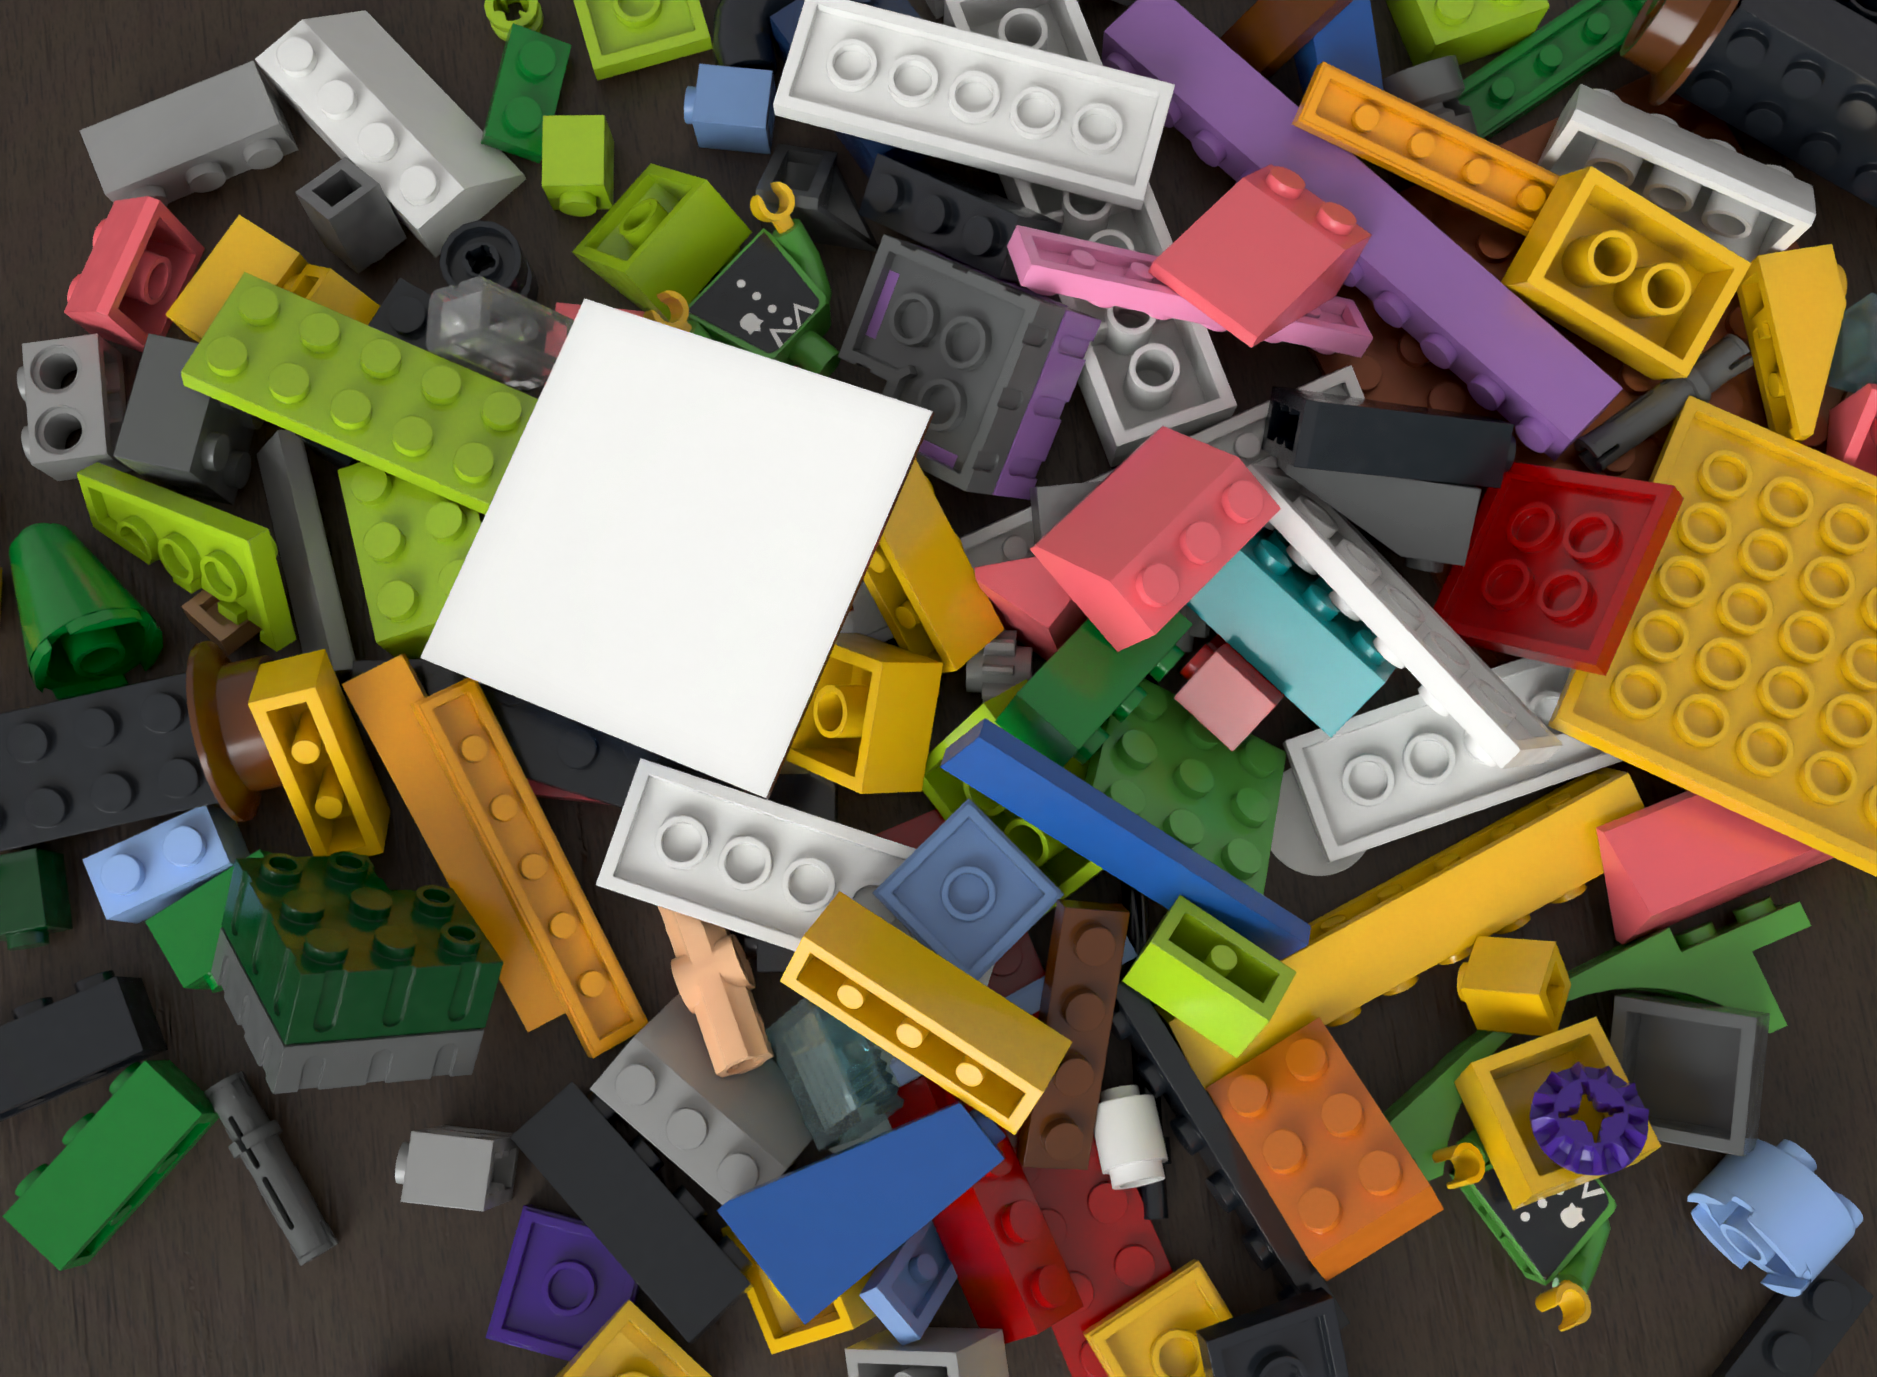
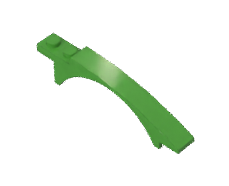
M1771 896L1734 909L1733 914L1737 921L1717 930L1712 921L1691 927L1673 936L1670 928L1658 929L1627 944H1620L1567 971L1571 982L1567 1001L1588 994L1614 989L1647 991L1680 1000L1770 1013L1768 1033H1772L1788 1025L1752 951L1808 928L1811 924L1800 901L1774 905ZM1486 1030L1476 1031L1456 1045L1383 1113L1427 1181L1442 1176L1444 1173L1445 1161L1434 1163L1432 1154L1434 1151L1448 1146L1454 1120L1462 1103L1454 1081L1471 1062L1492 1055L1514 1033Z

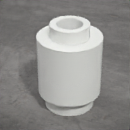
M1138 1085L1119 1086L1100 1092L1101 1103L1098 1104L1094 1137L1102 1174L1110 1175L1112 1189L1135 1188L1164 1180L1165 1174L1162 1163L1168 1161L1154 1096L1149 1094L1140 1095Z

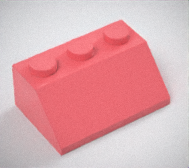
M1162 426L1032 546L1030 550L1112 647L1119 652L1156 635L1281 508L1239 457Z

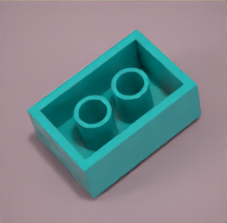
M1263 526L1186 605L1332 738L1385 684L1396 666L1388 662L1377 651L1373 644V640L1377 636L1361 619L1359 621L1350 619L1333 604L1329 597L1333 589L1318 574H1309L1291 559L1286 551L1290 543L1277 529L1271 532Z

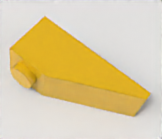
M1832 244L1758 255L1750 262L1752 264L1737 289L1769 430L1799 443L1814 434L1847 304L1845 299L1847 278L1844 269L1836 262Z

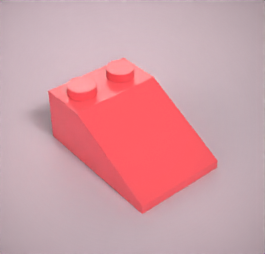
M1270 164L1238 181L1153 261L1148 273L1252 348L1334 298L1372 234L1356 224V217L1348 209L1333 202H1325L1306 189L1304 180L1297 173L1290 169Z

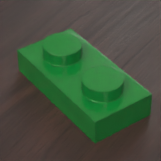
M512 24L507 35L481 144L536 163L541 162L543 116L555 115L571 44L520 25Z

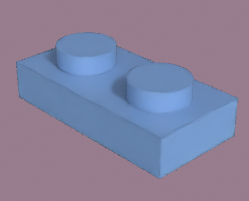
M932 1220L878 1264L859 1294L902 1346L921 1339L958 1277Z

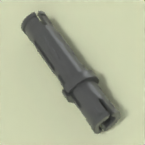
M1733 334L1725 335L1719 342L1699 356L1687 378L1664 379L1594 430L1579 437L1574 442L1575 450L1581 451L1587 448L1586 451L1578 455L1579 458L1591 471L1601 473L1619 457L1675 419L1689 395L1708 403L1711 400V393L1733 377L1749 369L1753 365L1752 356L1747 355L1739 360L1740 357L1750 352L1749 348L1739 337Z
M240 1071L214 1084L204 1094L220 1117L232 1141V1144L228 1146L234 1159L241 1157L246 1168L249 1169L276 1222L288 1239L299 1265L302 1266L339 1244V1241L323 1218L317 1203L286 1152V1148L278 1136L283 1132L276 1119L269 1120L266 1112L262 1109L254 1095V1091L246 1079L244 1071Z

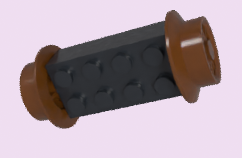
M1646 0L1623 42L1620 56L1651 73L1648 103L1655 107L1659 106L1675 93L1877 208V24L1835 0Z
M203 641L195 644L190 651L186 672L0 713V851L219 803L227 815L237 822L252 820L259 810L262 791L283 786L248 705L260 664L275 660L268 655L231 662L217 644L211 641Z

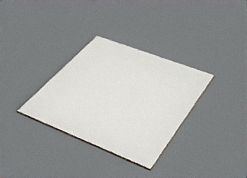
M584 298L420 658L769 799L935 413L913 404Z

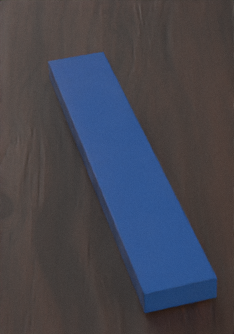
M984 718L946 748L940 766L942 769L1169 910L1179 895H1181L1279 961L1308 946L1311 930L1309 924L988 719Z

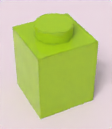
M605 115L543 116L542 188L553 210H560L562 213L570 216L584 217L596 213V210H610L613 206L614 139Z

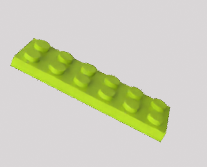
M246 272L240 278L181 371L183 385L484 515L488 511L538 401L535 397Z

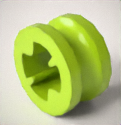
M485 0L484 8L491 27L496 35L506 41L513 23L539 32L543 26L544 15L538 0ZM521 3L524 12L519 10L521 18L508 21L503 11L509 13V4Z

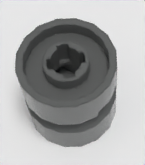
M1456 55L1421 63L1382 79L1384 91L1478 136L1470 106L1459 104L1458 98L1465 91V86Z

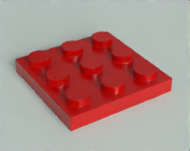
M1513 462L1510 470L1503 475L1501 488L1488 487L1475 516L1465 566H1452L1433 609L1467 645L1606 676L1684 497L1674 485Z

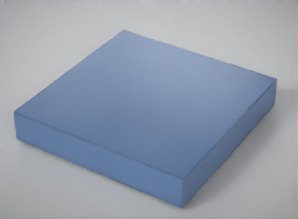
M969 798L873 892V895L922 945L976 980H979L1057 902V899L1064 895Z

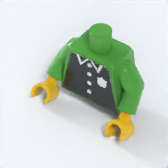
M782 182L770 183L771 188L779 199V208L775 214L766 208L764 201L759 195L752 196L750 201L752 214L758 220L773 223L776 228L773 234L763 228L689 305L686 299L676 291L666 290L657 294L658 299L670 309L671 319L669 322L664 321L654 310L644 312L643 317L792 366L797 365L801 369L829 377L841 361V358L838 357L840 351L823 338L831 326L830 300L833 293L819 251L799 219H792L790 217L795 206V197L792 190Z
M1475 1128L1460 1139L1456 1145L1434 1151L1432 1154L1434 1163L1451 1160L1455 1170L1449 1173L1453 1180L1446 1183L1447 1188H1460L1524 1276L1545 1286L1553 1280V1288L1540 1293L1536 1297L1535 1305L1540 1312H1545L1559 1305L1563 1313L1562 1323L1558 1325V1329L1561 1332L1585 1323L1591 1314V1302L1587 1293L1597 1272L1611 1230L1608 1218L1617 1207L1615 1200L1601 1181L1597 1178L1513 1210Z

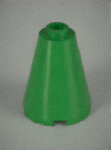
M36 523L26 527L11 543L8 553L29 674L39 691L43 693L44 688L52 690L55 698L61 700L128 684L124 674L139 663H141L144 671L155 663L163 648L162 631L156 620L68 527L55 523Z

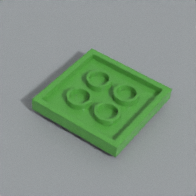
M1144 678L1139 686L1148 695L1129 716L1120 723L1111 715L1100 726L1110 736L1090 757L1085 782L1264 895L1286 752L1252 734H1249L1232 752L1174 699L1175 694Z

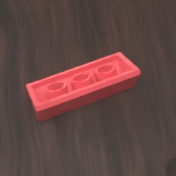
M1690 791L1683 792L1596 827L1615 939L1622 945L1834 858Z

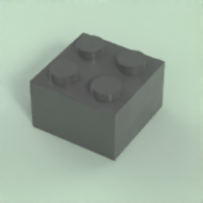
M148 333L113 457L149 482L186 496L234 505L238 488L242 489L250 476L251 456L248 452L255 429H260L265 420L183 385L181 371L198 346V343Z
M1633 992L1615 996L1610 1045L1629 1083H1635L1638 1096L1644 1107L1649 1109L1648 1121L1659 1141L1738 1156H1745L1754 1150L1759 1131L1770 1013Z

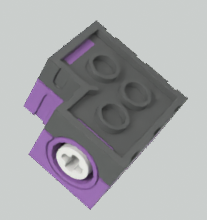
M884 234L838 357L856 366L870 368V373L887 380L882 395L931 410L935 413L916 456L921 470L966 492L1030 500V488L1036 485L1038 479L1035 477L1041 462H1045L1061 423L1060 415L1065 403L1069 402L1086 361L1083 358L1090 341H1094L1102 320L1067 308V305L1016 286L1017 284L1011 281L997 279L944 253Z

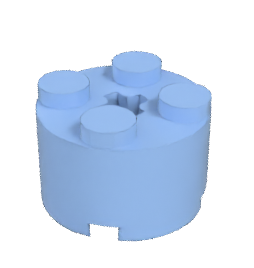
M1757 1139L1754 1150L1745 1156L1727 1154L1688 1195L1687 1202L1698 1203L1690 1212L1695 1223L1726 1258L1740 1269L1751 1261L1768 1273L1760 1282L1761 1284L1775 1292L1791 1297L1802 1294L1855 1234V1229L1863 1222V1215L1854 1203L1845 1196L1832 1191L1814 1174L1817 1164L1811 1155L1796 1143L1786 1139L1782 1140L1777 1146Z

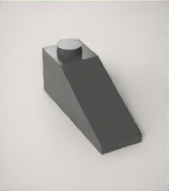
M1277 458L1276 465L1288 476L1401 557H1406L1405 566L1435 573L1443 572L1444 563L1465 566L1481 489L1476 486L1293 467Z

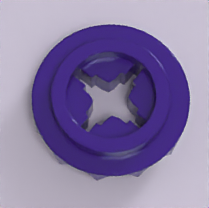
M1578 1061L1569 1069L1558 1073L1551 1071L1545 1082L1534 1093L1530 1110V1122L1534 1137L1540 1148L1550 1159L1569 1171L1591 1176L1617 1172L1627 1167L1639 1156L1647 1140L1649 1109L1644 1107L1638 1096L1635 1083H1626L1613 1073L1610 1066L1601 1069L1585 1067ZM1583 1094H1587L1588 1101H1592L1596 1112H1608L1609 1115H1612V1117L1602 1119L1597 1143H1594L1592 1132H1588L1584 1121H1572L1571 1117H1568L1578 1113Z

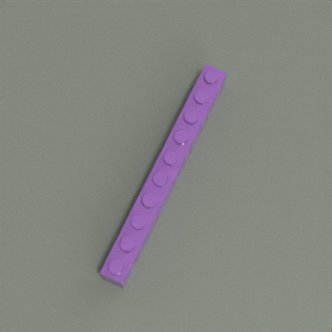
M1137 0L1104 31L1101 59L1103 66L1175 84L1164 126L1168 128L1174 126L1188 138L1196 154L1206 164L1212 167L1219 166L1236 183L1243 177L1270 164L1284 167L1297 173L1304 180L1305 188L1323 201L1333 202L1348 209L1356 217V224L1372 234L1343 284L1349 287L1356 286L1373 301L1376 312L1386 323L1396 328L1402 327L1420 343L1422 352L1434 365L1442 369L1449 368L1467 384L1470 395L1479 405L1491 411L1497 410L1511 424H1514L1517 436L1528 448L1538 453L1544 452L1555 462L1605 411L1623 389L1356 156L1292 125L1299 107L1177 1Z

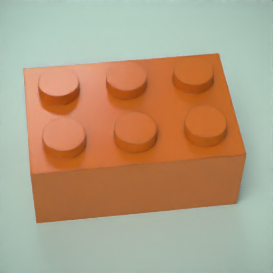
M1320 1017L1206 1088L1309 1261L1326 1282L1444 1210L1431 1185Z

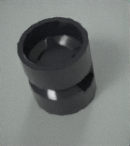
M478 220L463 224L449 235L441 249L439 263L442 275L472 320L485 327L501 329L516 325L527 317L536 304L539 288L535 273L511 232L495 222Z

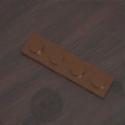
M1057 899L1038 1020L1071 1040L1072 1044L1044 1093L1021 1126L1016 1156L1023 1167L1088 1170L1130 912L1122 904Z

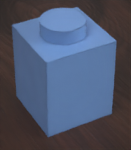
M699 64L696 87L687 86L684 120L686 124H693L700 148L771 154L775 121L773 102L776 96L773 71Z

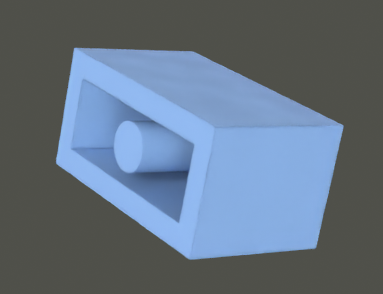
M206 805L194 808L82 860L106 920L138 924L234 866L236 858H246L250 854L237 822L229 817L223 809Z

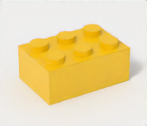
M1589 166L1559 177L1501 283L1529 307L1650 379L1687 378L1752 263L1593 166Z

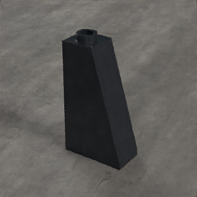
M1273 386L1261 449L1291 466L1299 468L1501 488L1503 475L1510 470L1514 462L1516 441L1512 435L1514 424L1489 416Z

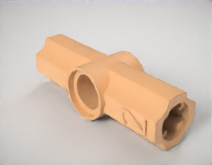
M658 906L676 958L671 960L675 983L689 1011L692 1014H696L716 1075L724 1078L730 1075L743 1074L762 1066L774 1054L765 1032L762 1017L758 1012L751 992L756 985L749 960L746 959L745 951L738 938L731 934L729 929Z

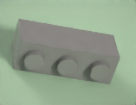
M254 60L79 130L104 194L113 203L116 200L150 196L160 200L167 207L170 202L194 192L204 193L213 191L222 186L226 179L248 170L272 167L280 162L283 156L298 150L274 89Z

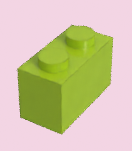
M1179 895L1150 935L1122 981L1238 1058L1269 1023L1297 972Z

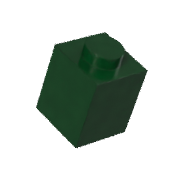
M34 848L0 855V941L7 942V950H25L50 944L49 934L73 929L64 854Z

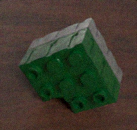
M346 851L335 852L330 856L294 857L284 853H272L263 858H236L211 973L217 985L222 986L225 992L224 999L236 1023L242 1025L245 1031L244 1038L258 1066H263L266 1072L265 1080L273 1094L298 1092V1089L318 1088V1090L361 1086L369 1082L385 1081V1083L431 1079L432 1076L449 1075L450 1077L472 1075L484 1034L483 1028L486 1027L503 961L453 888L425 885L419 887L417 891L412 889L389 890L383 879L378 878L374 872L375 867L367 855Z

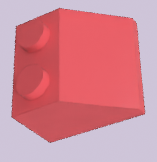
M150 196L116 200L108 217L98 224L94 232L93 249L82 273L78 274L69 286L67 294L68 304L64 313L88 333H98L106 340L143 353L148 333L166 337L173 321L165 314L192 279L205 248L160 200Z

